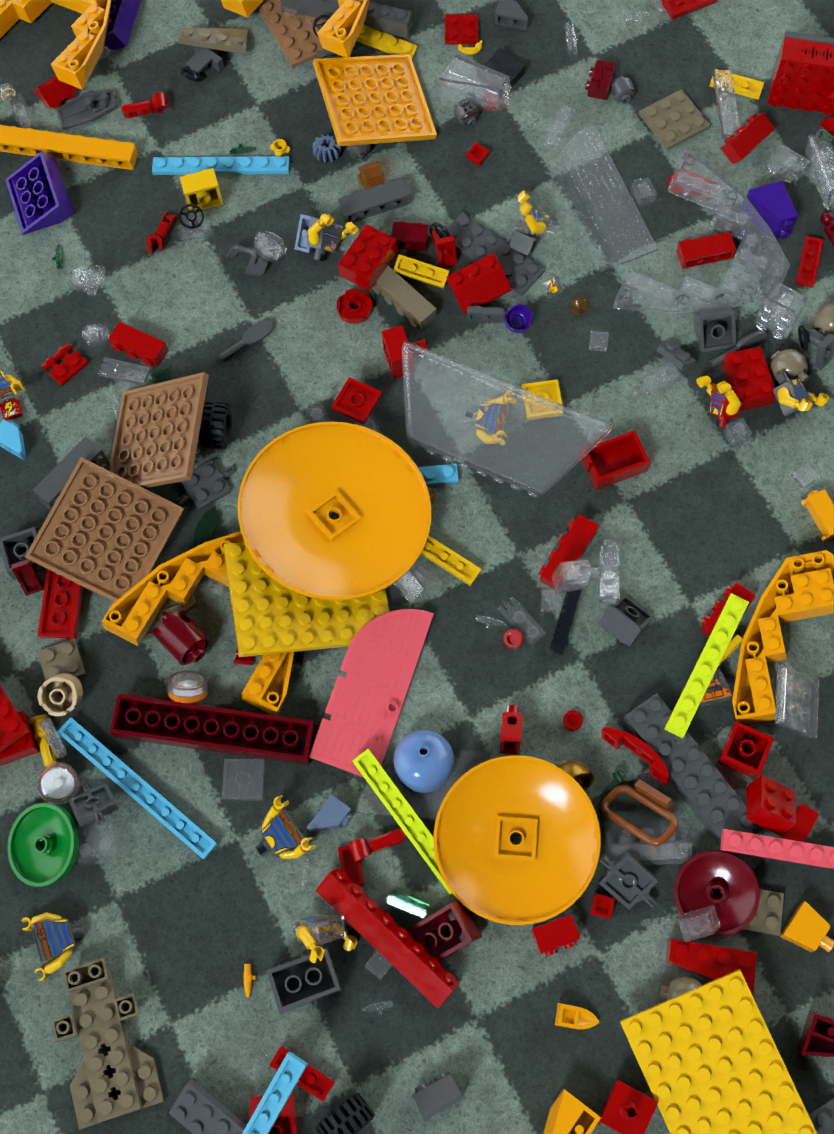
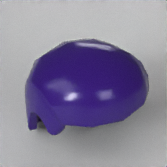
M515 304L506 312L504 317L506 327L513 333L526 331L533 320L531 309L523 304Z

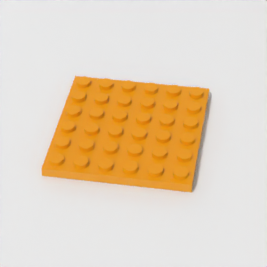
M410 54L349 57V59L345 57L314 59L313 66L338 146L436 139L437 133Z

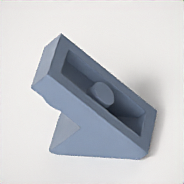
M300 214L295 250L313 253V248L307 246L310 217L312 216Z

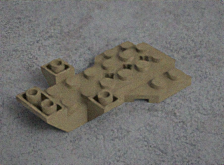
M105 958L62 971L66 990L70 994L74 1014L53 1019L51 1023L56 1042L75 1037L80 1039L84 1061L70 1084L79 1130L165 1102L154 1057L128 1043L124 1022L140 1015L135 993L118 998L114 979ZM104 1045L111 1047L108 1056L102 1053ZM109 1066L116 1069V1073H113L114 1077L112 1078L111 1075H107ZM114 1088L121 1091V1095H118L119 1099L112 1097Z

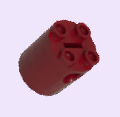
M182 609L175 613L171 611L166 613L162 618L163 622L152 631L156 639L180 665H187L201 660L205 656V649L210 642V638Z

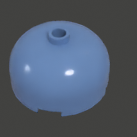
M430 730L414 731L406 735L398 743L394 752L395 774L398 780L411 788L412 791L420 793L436 791L444 786L453 773V750L448 741L436 732Z

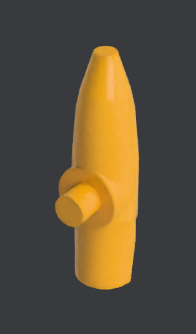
M244 964V990L246 997L249 998L252 990V980H256V976L251 974V964Z

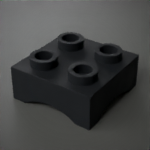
M500 47L486 63L478 68V78L502 95L525 74V64L511 58Z

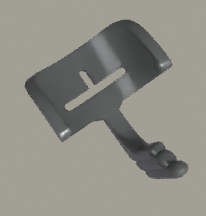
M236 245L232 246L228 251L226 258H235L239 252L250 255L251 258L244 271L245 274L261 276L265 272L269 260L259 256L255 264L258 253L254 249V245H252L251 249Z

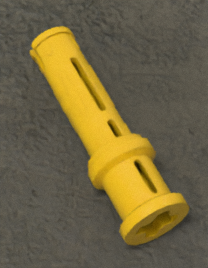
M43 714L32 717L30 723L33 724L35 731L34 739L39 743L43 763L46 767L51 763H55L56 758L50 738L52 737V731L49 730L47 724L48 715Z

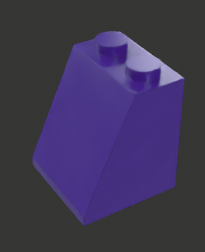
M779 181L748 191L742 209L743 213L773 239L789 237L798 214L783 182Z

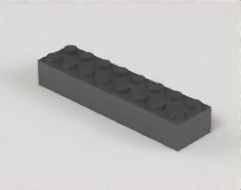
M657 693L625 715L623 719L625 725L635 737L645 742L659 755L669 772L670 783L720 847L722 829L750 833L759 826L746 819V805L691 735L686 731L684 737L680 738L664 730L672 711Z

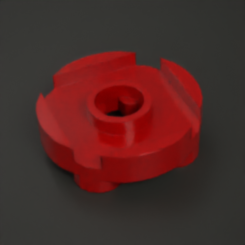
M360 289L347 290L337 300L338 315L341 320L350 324L365 322L372 313V300ZM357 304L358 308L352 309L350 306Z

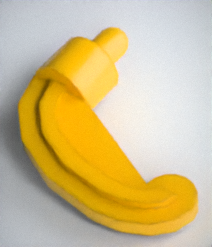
M480 40L479 43H476L475 47H463L462 44H459L458 50L465 54H477L482 48L483 41Z

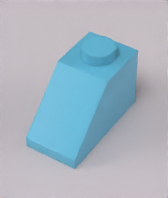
M3 419L0 423V447L25 460L26 451L23 434L19 430L20 426L13 421L9 423Z

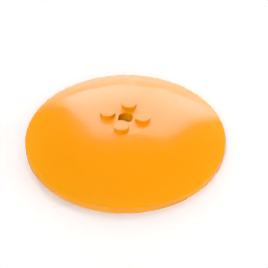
M529 756L498 757L480 763L467 771L447 792L438 810L434 826L435 858L440 874L449 890L470 911L485 919L501 924H535L553 918L575 903L588 887L597 868L600 855L601 837L599 822L592 802L586 792L572 776L561 768L545 760ZM514 832L521 834L522 840L518 844H513L510 841V836Z

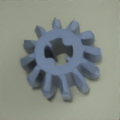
M329 133L327 136L321 134V138L316 137L312 145L314 156L317 157L318 161L323 160L325 164L327 160H330L332 163L333 158L338 159L339 154L342 152L341 146L337 144L335 135L331 137Z

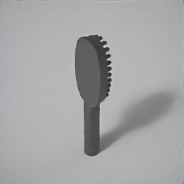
M265 319L252 325L243 334L242 340L219 355L221 360H226L246 345H253L263 340L273 330V323Z
M762 329L748 334V337L746 335V338L743 337V340L737 341L738 344L736 343L734 348L710 360V364L714 367L722 363L725 354L751 349L760 345L767 339V332Z

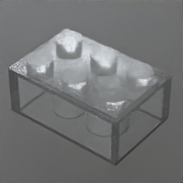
M774 281L762 301L754 324L760 330L769 331L775 338L786 341L797 324L808 298Z

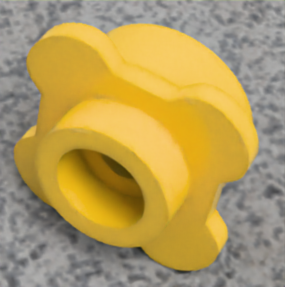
M277 139L270 145V149L275 152V156H282V154L290 152V147L286 145L283 139Z

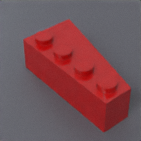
M677 939L668 940L667 963L708 981L716 980L740 969L752 996L754 995L757 952Z

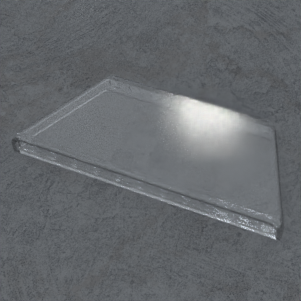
M408 341L403 343L402 365L406 439L409 441L408 444L417 448L422 446L426 448V452L436 455V453L443 455L442 458L447 461L453 462L455 460L460 462L459 466L463 468H474L477 470L476 473L487 476L488 474L493 476V480L499 483H504L505 481L511 484V488L519 491L524 489L528 491V495L538 498V496L545 495L612 431L613 425Z

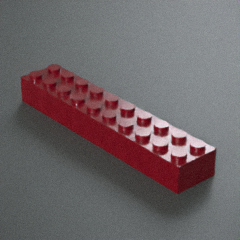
M118 694L109 733L114 738L309 765V755L313 746L316 725L314 721Z

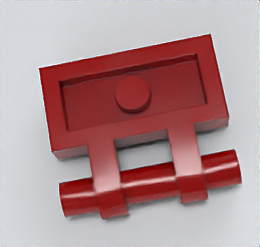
M69 343L64 347L58 348V352L52 357L49 356L45 359L46 362L41 365L45 371L50 367L53 368L49 375L61 387L89 364L76 350L71 355L68 353L73 349ZM62 357H64L65 360L62 361L59 365H57L56 362L59 361Z

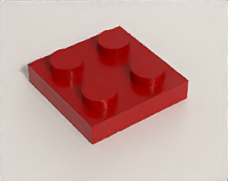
M445 14V45L478 43V14Z
M349 377L331 408L365 425L380 400L382 392Z

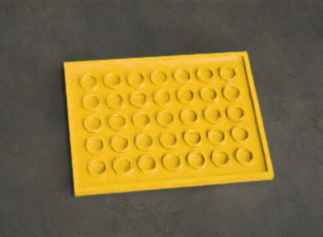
M245 542L228 543L223 546L239 657L349 647L351 641L362 627L372 619L389 612L385 589L376 594L354 600L330 601L311 598L296 593L271 578L251 556Z
M740 969L620 1021L653 1097L658 1101V1108L670 1134H817Z

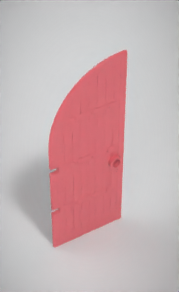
M419 609L394 610L372 619L361 628L351 641L340 668L341 671L346 672V676L344 678L338 675L325 713L331 715L330 721L322 719L309 758L363 777L352 760L369 749L382 766L434 613Z

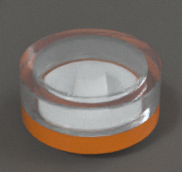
M191 670L179 671L168 677V697L173 701L193 703L203 700L208 694V679L201 672Z
M51 763L40 772L37 780V791L40 797L47 803L65 804L77 793L79 785L78 775L66 763Z

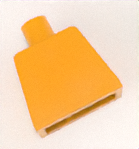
M807 902L800 903L780 937L809 952L816 951L818 946L827 952H830L834 947V941L826 936L831 927L830 924Z

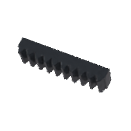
M578 576L570 578L550 645V649L554 653L563 654L585 578Z

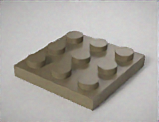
M682 89L639 111L640 117L666 150L710 128L709 122Z

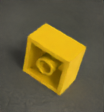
M214 168L180 177L187 204H196L202 210L224 205ZM190 206V207H189V210H190V209L195 210V209H197V208Z

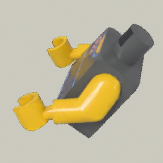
M322 214L320 219L310 217L307 246L315 249L313 259L323 262L325 253L334 254L338 243L348 236V233L355 235L359 231L358 227L352 222H348L345 225L346 229H343V226L333 223L334 218L330 214Z

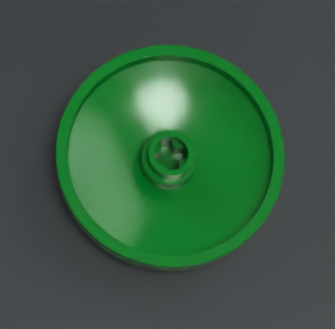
M39 803L28 807L17 817L11 828L7 846L9 863L15 875L25 884L34 887L51 886L67 876L75 864L79 850L78 829L73 817L67 810L56 804Z

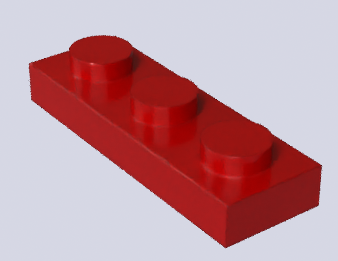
M810 236L805 237L795 285L813 288L824 239Z
M281 1046L269 1065L278 1071L285 1056L290 1051ZM309 1064L297 1085L322 1102H324L335 1084L333 1080Z

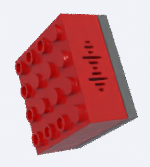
M785 31L771 75L767 104L774 107H789L792 110L803 109L807 112L816 111L826 115L834 114V38Z

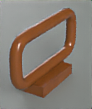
M640 779L634 784L635 789L628 785H618L605 796L601 802L602 813L651 846L665 844L678 828L679 821L676 815L672 813L675 810L672 799ZM627 793L668 819L670 825L660 837L654 838L611 811L609 805L618 794Z

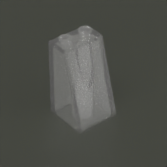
M458 54L453 57L439 78L440 100L443 102L457 104L460 100L466 99L471 100L476 108L502 112L511 101L510 76Z

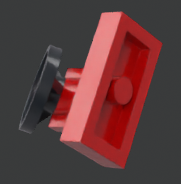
M434 222L429 230L432 235L439 267L457 266L454 235L450 236L448 230L442 224Z

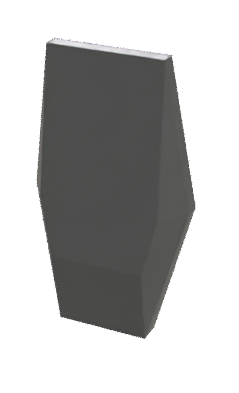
M112 90L82 93L56 110L62 129H67L95 121L117 109L118 106Z

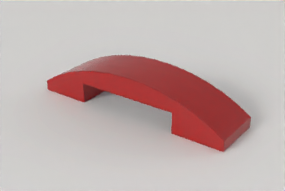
M609 727L602 729L603 740L616 750L624 745L650 764V774L665 786L669 783V772L664 762L649 745L625 731Z

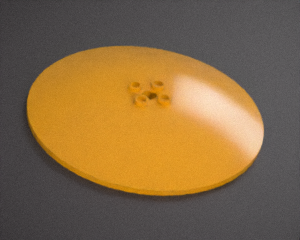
M318 422L285 432L267 444L257 454L249 465L240 486L238 522L243 540L251 556L276 582L296 593L315 599L330 601L354 600L376 594L388 588L402 578L415 564L422 553L430 531L431 502L427 485L417 465L392 440L374 430L356 424ZM336 512L339 518L333 520L329 517V514Z

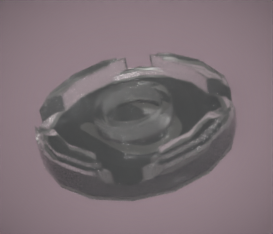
M259 232L253 240V248L256 253L268 261H281L285 258L288 250L287 246L285 247L284 240L272 232Z

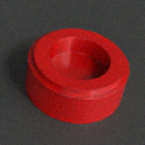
M510 629L504 635V643L509 648H519L524 643V635L518 629Z
M568 711L563 717V725L569 731H577L583 724L582 715L577 711Z

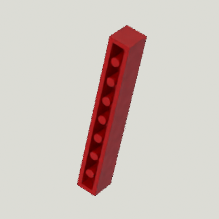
M337 867L327 874L315 891L434 1006L439 1008L459 986L460 983L456 980L455 976L447 972L436 958L431 957L420 943L415 942L409 936L407 930L395 923L393 917L385 913L375 900L369 898L359 885L354 884L343 870Z

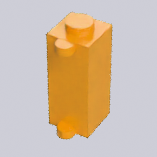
M825 489L819 492L818 490L812 491L807 495V499L801 501V504L807 507L823 535L821 537L822 541H829L834 538V504Z

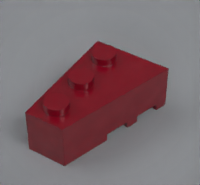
M810 1010L797 1053L801 1056L834 1057V1019Z

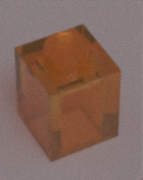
M378 161L358 167L359 175H357L359 185L363 184L365 190L384 184V175Z

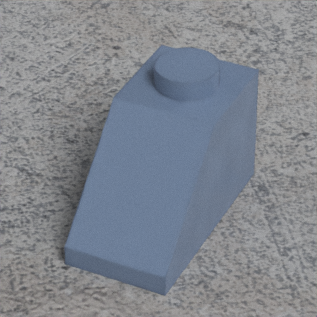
M331 794L307 826V829L313 833L338 829L342 825L346 826L352 819V810Z

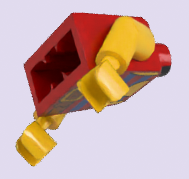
M709 376L697 378L698 386L701 388L706 386V391L711 396L710 413L718 416L716 426L727 428L729 418H737L739 416L745 389L732 386L726 381L712 383L711 385V378Z

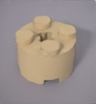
M66 673L56 674L49 678L39 688L37 696L39 705L49 715L63 716L79 706L83 698V688L80 680Z

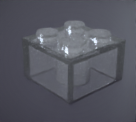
M115 815L104 816L106 821L103 824L100 820L102 825H98L96 820H94L92 823L80 827L78 822H75L79 834L77 859L80 865L85 867L124 855Z

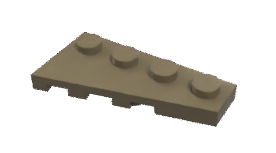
M180 28L178 44L245 54L248 29Z

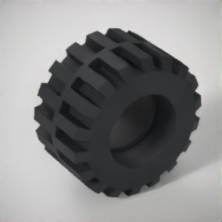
M205 401L199 431L200 445L202 448L226 449L232 430L230 405L224 402Z
M359 1092L354 1093L317 1124L316 1131L319 1134H357L373 1120L375 1113Z

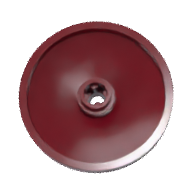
M707 850L692 856L683 864L675 880L674 899L681 916L694 929L701 932L720 926L713 930L711 935L726 936L742 930L752 921L759 906L760 888L756 875L743 859L730 852ZM720 888L721 893L716 894L713 889Z

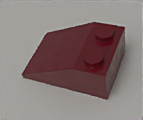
M459 900L448 904L407 930L409 936L415 942L420 943L425 951L438 961L482 938L468 908Z

